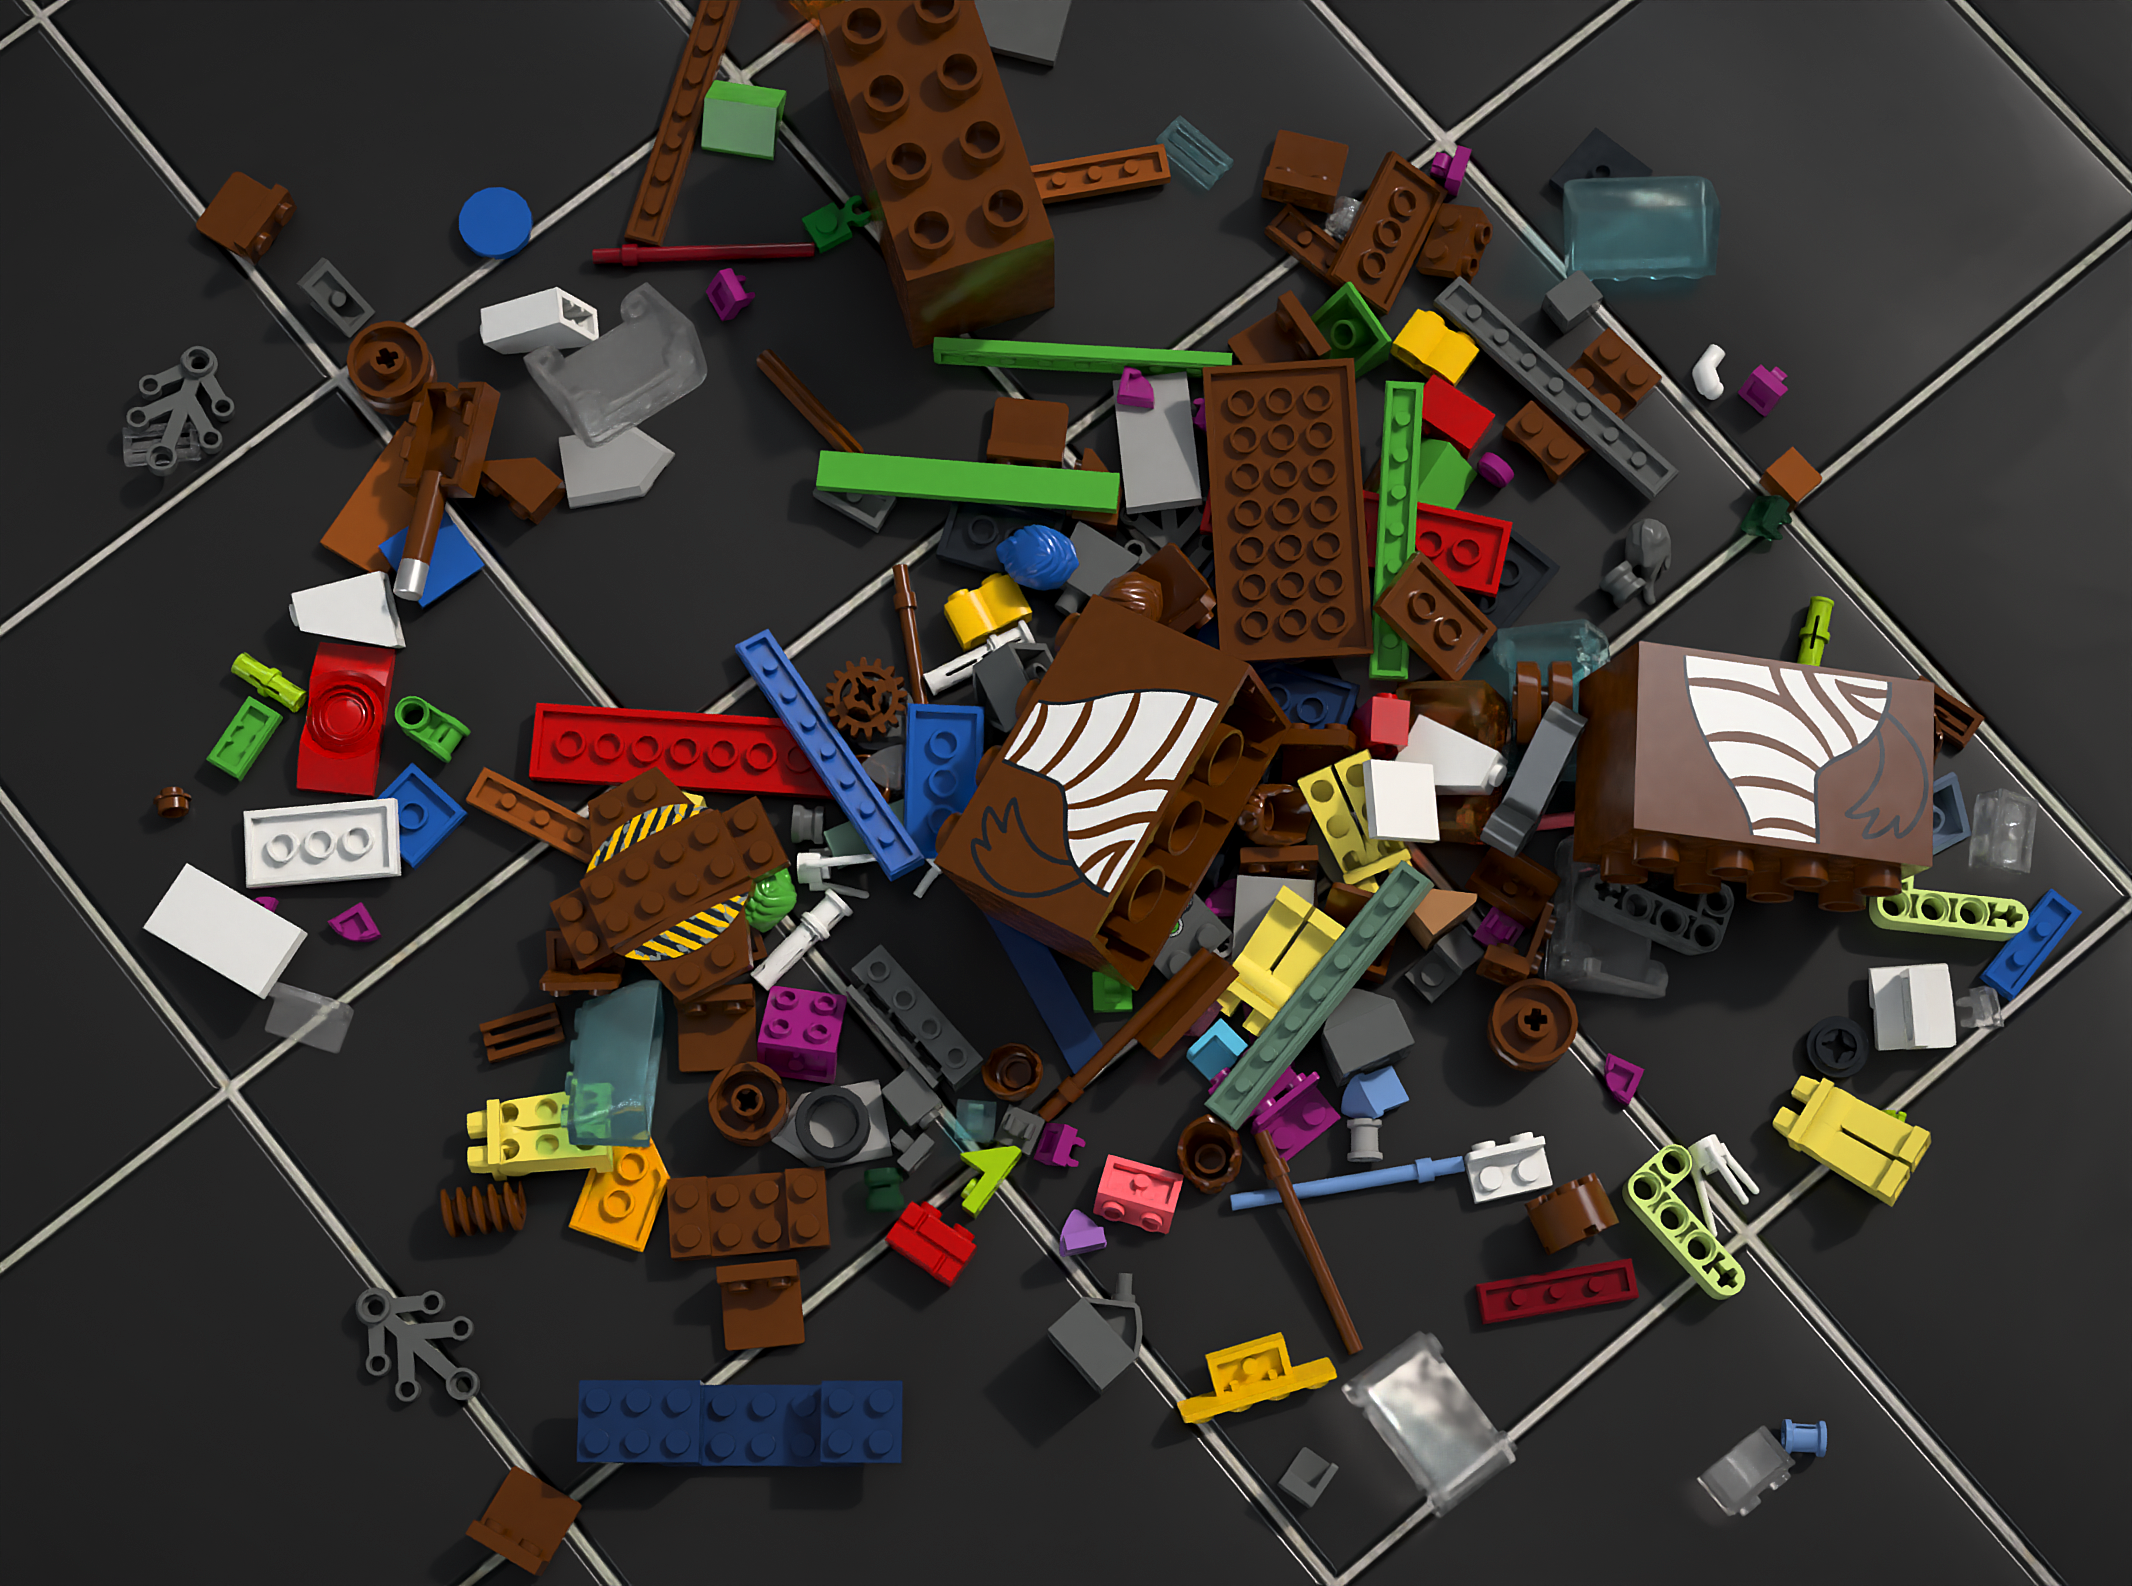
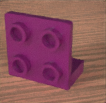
M772 986L757 1042V1062L768 1066L781 1077L834 1084L837 1066V1046L847 1006V996Z
M1315 1071L1308 1077L1304 1073L1296 1076L1285 1086L1286 1090L1283 1092L1282 1098L1277 1102L1273 1097L1269 1098L1254 1111L1255 1115L1252 1117L1254 1121L1250 1133L1255 1135L1268 1129L1280 1158L1285 1157L1286 1162L1290 1161L1341 1119L1339 1114L1316 1088L1320 1076Z

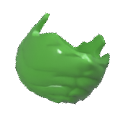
M787 868L757 883L753 898L750 897L745 906L746 919L749 921V925L763 933L784 919L797 902V894L795 893L794 885L791 884V875Z

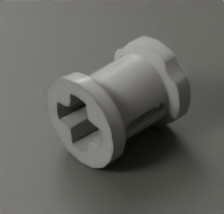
M1373 1118L1347 1120V1128L1351 1129V1152L1347 1154L1348 1161L1376 1162L1383 1159V1153L1378 1150V1128L1382 1127V1120Z

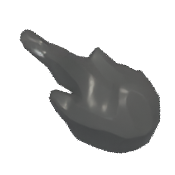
M1644 518L1637 520L1629 527L1625 545V561L1631 564L1632 569L1636 565H1640L1641 575L1639 578H1643L1647 583L1643 589V594L1648 605L1655 603L1653 586L1661 564L1663 563L1665 571H1668L1670 568L1671 539L1664 524L1658 520Z

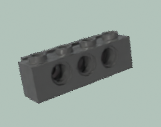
M881 944L851 969L853 978L860 987L857 990L852 984L845 990L848 999L909 1067L912 1065L935 1094L940 1091L939 1082L942 1079L956 1093L981 1071L984 1059ZM869 992H871L878 999V1001L886 1008V1010L889 1012L887 1015H885L879 1007L876 1008L874 1004L869 1000L870 997L867 995ZM896 1020L914 1042L911 1044L904 1036L902 1037L892 1022ZM920 1049L940 1069L938 1073L923 1061L918 1052Z

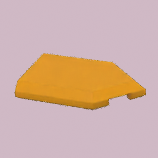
M647 1128L612 1146L613 1172L598 1173L596 1168H590L568 1226L569 1228L643 1253L667 1189V1179H670Z

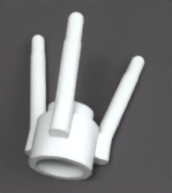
M828 847L809 849V853H798L799 883H809L810 891H826L829 888L838 894L864 899L869 897L867 891L824 882V879L831 878V866L876 861L872 854L830 858L831 852Z
M1712 1134L1690 1146L1688 1151L1692 1156L1690 1171L1694 1178L1708 1231L1716 1237L1717 1230L1701 1170L1704 1169L1706 1175L1719 1170L1744 1205L1749 1200L1727 1165L1753 1194H1758L1759 1188L1731 1156L1725 1144H1720L1716 1135Z

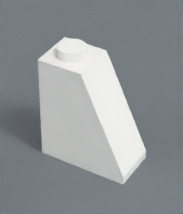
M558 287L481 309L482 324L480 325V334L483 344L504 355L599 344L597 310Z
M377 571L291 594L293 604L289 605L290 615L294 625L300 627V631L397 649L406 647L387 573Z
M1420 714L1408 735V746L1398 753L1395 759L1397 762L1433 765L1435 795H1491L1494 787H1498L1503 782L1507 773L1506 765L1508 763L1497 750Z

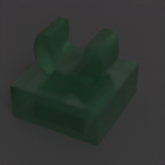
M1781 495L1757 496L1740 528L1749 536L1764 535L1766 539L1771 541L1782 540L1784 536L1777 531L1779 523L1781 525L1792 523L1791 516L1786 513L1790 503Z

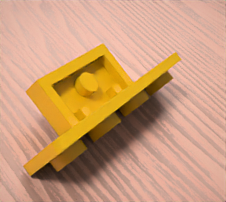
M1279 1332L1206 1354L1205 1358L1214 1391L1179 1401L1177 1406L1184 1423L1201 1424L1210 1421L1214 1415L1223 1412L1247 1410L1256 1402L1266 1399L1271 1401L1284 1399L1290 1395V1392L1299 1389L1321 1388L1329 1380L1337 1378V1374L1328 1357L1291 1367L1284 1337Z

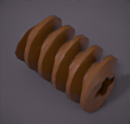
M521 1180L519 1181L517 1192H512L508 1182L503 1183L501 1194L496 1193L493 1184H488L485 1196H481L477 1185L472 1186L471 1194L468 1198L465 1197L461 1187L456 1188L455 1197L451 1200L446 1189H442L440 1192L443 1224L452 1238L460 1237L462 1228L468 1236H474L478 1225L484 1235L492 1232L494 1224L500 1233L507 1231L509 1222L515 1231H520L524 1227L526 1196Z

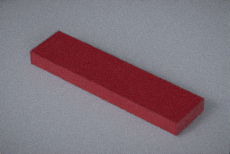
M1631 1258L1475 1285L1482 1325L1639 1298Z

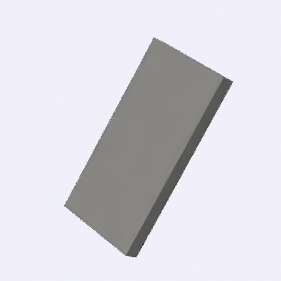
M1187 372L1145 377L1154 391V409L1118 404L1117 393L1121 380L1113 381L1127 514L1203 505Z

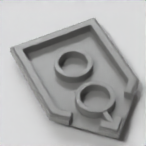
M633 425L559 437L570 509L643 497L653 486L654 480L664 467H667L675 457L674 452Z
M879 1079L841 1086L850 1089L858 1095L869 1113L870 1134L866 1145L858 1155L845 1162L831 1164L816 1160L805 1151L796 1135L795 1117L798 1106L809 1093L801 1094L790 1110L783 1129L771 1141L790 1152L809 1167L824 1166L825 1169L893 1156ZM835 1101L824 1103L817 1107L811 1116L809 1123L810 1132L814 1139L823 1146L831 1148L842 1146L854 1135L856 1128L855 1115L843 1103Z

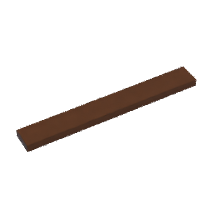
M701 0L624 235L626 242L646 247H662L703 121L704 98L714 80H716L741 0Z

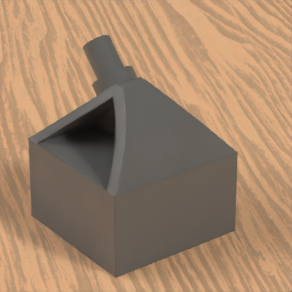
M1007 642L973 665L975 705L985 707V750L996 745L999 733L1012 731L1018 721L1015 716V707L1021 691L1031 680L1036 678L1042 680L1054 659L1046 643Z
M1351 988L1326 1019L1318 1047L1338 1088L1349 1083L1359 1073L1367 1075L1408 1057L1415 1041L1394 999Z
M1117 1273L1116 1294H1112L1111 1300L1083 1297L1048 1329V1338L1100 1396H1103L1137 1364L1141 1348L1142 1318L1140 1307L1135 1303V1295H1132V1274Z

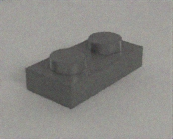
M817 487L813 491V497L877 533L897 503L895 496L817 490Z

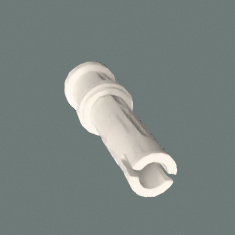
M1023 619L1018 621L1017 627L999 636L995 634L990 635L986 639L987 644L957 657L929 673H924V678L932 694L935 696L938 692L973 676L974 664L950 676H947V674L973 661L979 662L983 659L982 657L994 652L1007 642L1021 639L1016 643H1035Z
M828 888L825 891L826 897L810 913L805 911L801 915L800 921L802 923L761 965L750 973L766 991H769L777 980L818 940H826L830 936L829 931L844 916L849 917L853 913L849 906L831 889Z

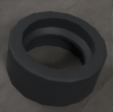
M836 1085L820 1087L809 1093L798 1106L795 1117L796 1135L805 1151L816 1160L831 1164L845 1162L858 1155L866 1145L871 1130L869 1113L861 1098L850 1089ZM835 1101L845 1104L852 1110L856 1119V1128L854 1135L847 1143L831 1148L821 1145L814 1139L810 1132L809 1123L817 1107L824 1103Z

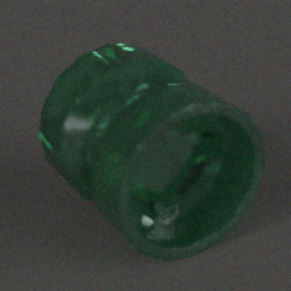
M876 1168L864 1171V1184L869 1189V1195L865 1199L866 1212L886 1213L905 1209L904 1196L900 1193V1185L903 1182L901 1168Z

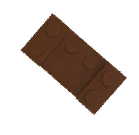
M1610 327L1583 351L1582 356L1566 370L1622 421L1659 387L1663 378ZM1538 399L1531 400L1505 424L1502 436L1505 439L1521 443L1542 463L1549 480L1554 485L1563 479L1593 450L1590 445Z
M825 1167L785 1169V1172L714 1178L698 1176L667 1179L672 1260L676 1262L831 1249Z

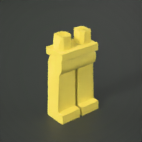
M1367 748L1334 764L1365 833L1363 835L1338 782V777L1332 764L1299 778L1297 782L1344 873L1345 883L1375 893L1380 887L1374 875L1386 869L1391 874L1401 860L1412 867L1410 859L1413 854L1409 845L1405 844V841L1369 839L1362 763L1372 759Z
M1285 885L1282 886L1275 897V902L1242 953L1232 966L1240 973L1239 976L1212 1004L1229 1017H1232L1242 1001L1252 1006L1254 1009L1242 1026L1257 1037L1266 1029L1346 930Z
M1800 1076L1791 1094L1793 1098L1806 1104V1107L1801 1115H1798L1783 1106L1773 1120V1127L1788 1138L1791 1148L1798 1152L1802 1150L1892 1207L1908 1182L1910 1171L1914 1172L1930 1146V1132L1918 1126L1912 1127L1856 1099L1846 1091L1834 1087V1083L1826 1078H1823L1819 1083L1816 1080Z
M605 1086L514 1099L501 1104L499 1099L487 1100V1110L467 1114V1129L470 1138L487 1137L488 1143L485 1146L468 1147V1166L472 1173L492 1172L495 1181L507 1180V1176H524L531 1172L596 1168L598 1173L613 1172L611 1102Z

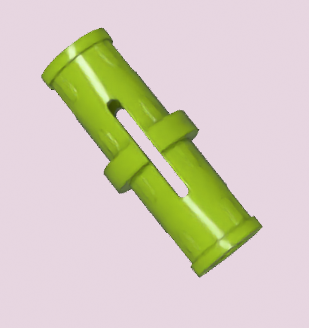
M1821 596L1810 598L1805 627L1801 628L1799 638L1802 642L1797 663L1820 666L1824 645L1828 644L1830 640V633L1827 631L1831 611L1834 606L1833 600ZM1818 623L1814 647L1811 649L1815 626Z
M246 652L240 654L232 665L231 672L234 675L255 686L257 692L263 697L270 696L294 713L299 711L307 700V691L302 690L283 678L282 672L278 669H269Z

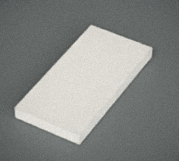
M395 798L244 811L246 887L249 889L401 876L398 800Z
M186 863L143 927L148 932L262 999L266 998L308 935L301 928Z

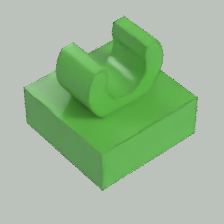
M1092 972L1093 1012H1132V988L1100 972Z

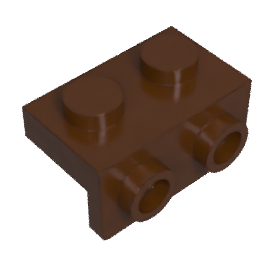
M1442 203L1416 264V268L1421 274L1448 277L1454 280L1461 276L1467 283L1471 284L1473 277L1479 270V262L1486 245L1491 241L1493 225L1481 208Z
M1491 846L1464 887L1527 929H1530L1562 880L1559 876L1522 852L1515 858H1512Z

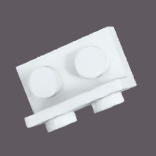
M1528 1132L1510 1137V1143L1495 1146L1494 1141H1486L1471 1146L1473 1152L1466 1154L1464 1162L1475 1204L1552 1187L1553 1183L1543 1148L1546 1144L1544 1136L1534 1138L1533 1133Z

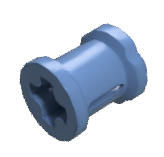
M1784 1419L1782 1421L1781 1452L1783 1455H1789L1793 1451L1815 1453L1817 1457L1825 1456L1827 1447L1825 1421H1817L1816 1425L1792 1423L1791 1419Z

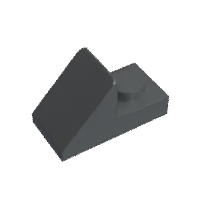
M323 257L296 283L312 300L310 305L349 338L375 313L371 306L339 271Z
M1459 925L1437 941L1433 949L1411 968L1403 978L1431 1005L1482 958L1485 951Z

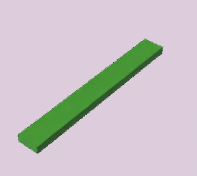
M934 337L933 345L934 363L1115 374H1123L1124 366H1130L1139 370L1142 375L1154 376L1186 371L1189 378H1203V367L1232 365V353L946 337Z
M1386 381L1373 606L1410 555L1415 552L1424 383ZM1373 610L1374 655H1370L1369 680L1407 682L1409 645Z
M820 450L816 487L817 490L1117 513L1120 473Z

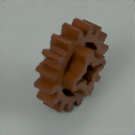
M861 657L860 666L854 667L850 661H847V672L842 673L839 670L833 672L837 683L826 684L827 692L833 695L824 698L825 706L834 708L828 713L829 719L831 721L840 719L837 725L838 731L842 733L850 728L853 740H856L860 733H865L867 741H872L873 732L876 731L883 738L887 737L886 726L890 725L896 729L899 727V721L895 716H906V707L900 704L908 700L907 691L899 690L905 685L903 677L893 679L895 667L891 665L883 670L881 659L879 658L875 660L873 666L867 664L865 657ZM864 677H874V678H877V679H879V680H878V681H872V680L866 679V678H864ZM850 683V693L849 695L843 697V701H841L842 693L846 686ZM859 688H861L863 693L867 694L869 698H872V705L874 711L871 710L869 704L866 705V703L860 699L861 694ZM892 697L891 705L883 715L881 712L883 704L890 701L889 698ZM860 717L868 720L869 722H861L854 720L853 718Z

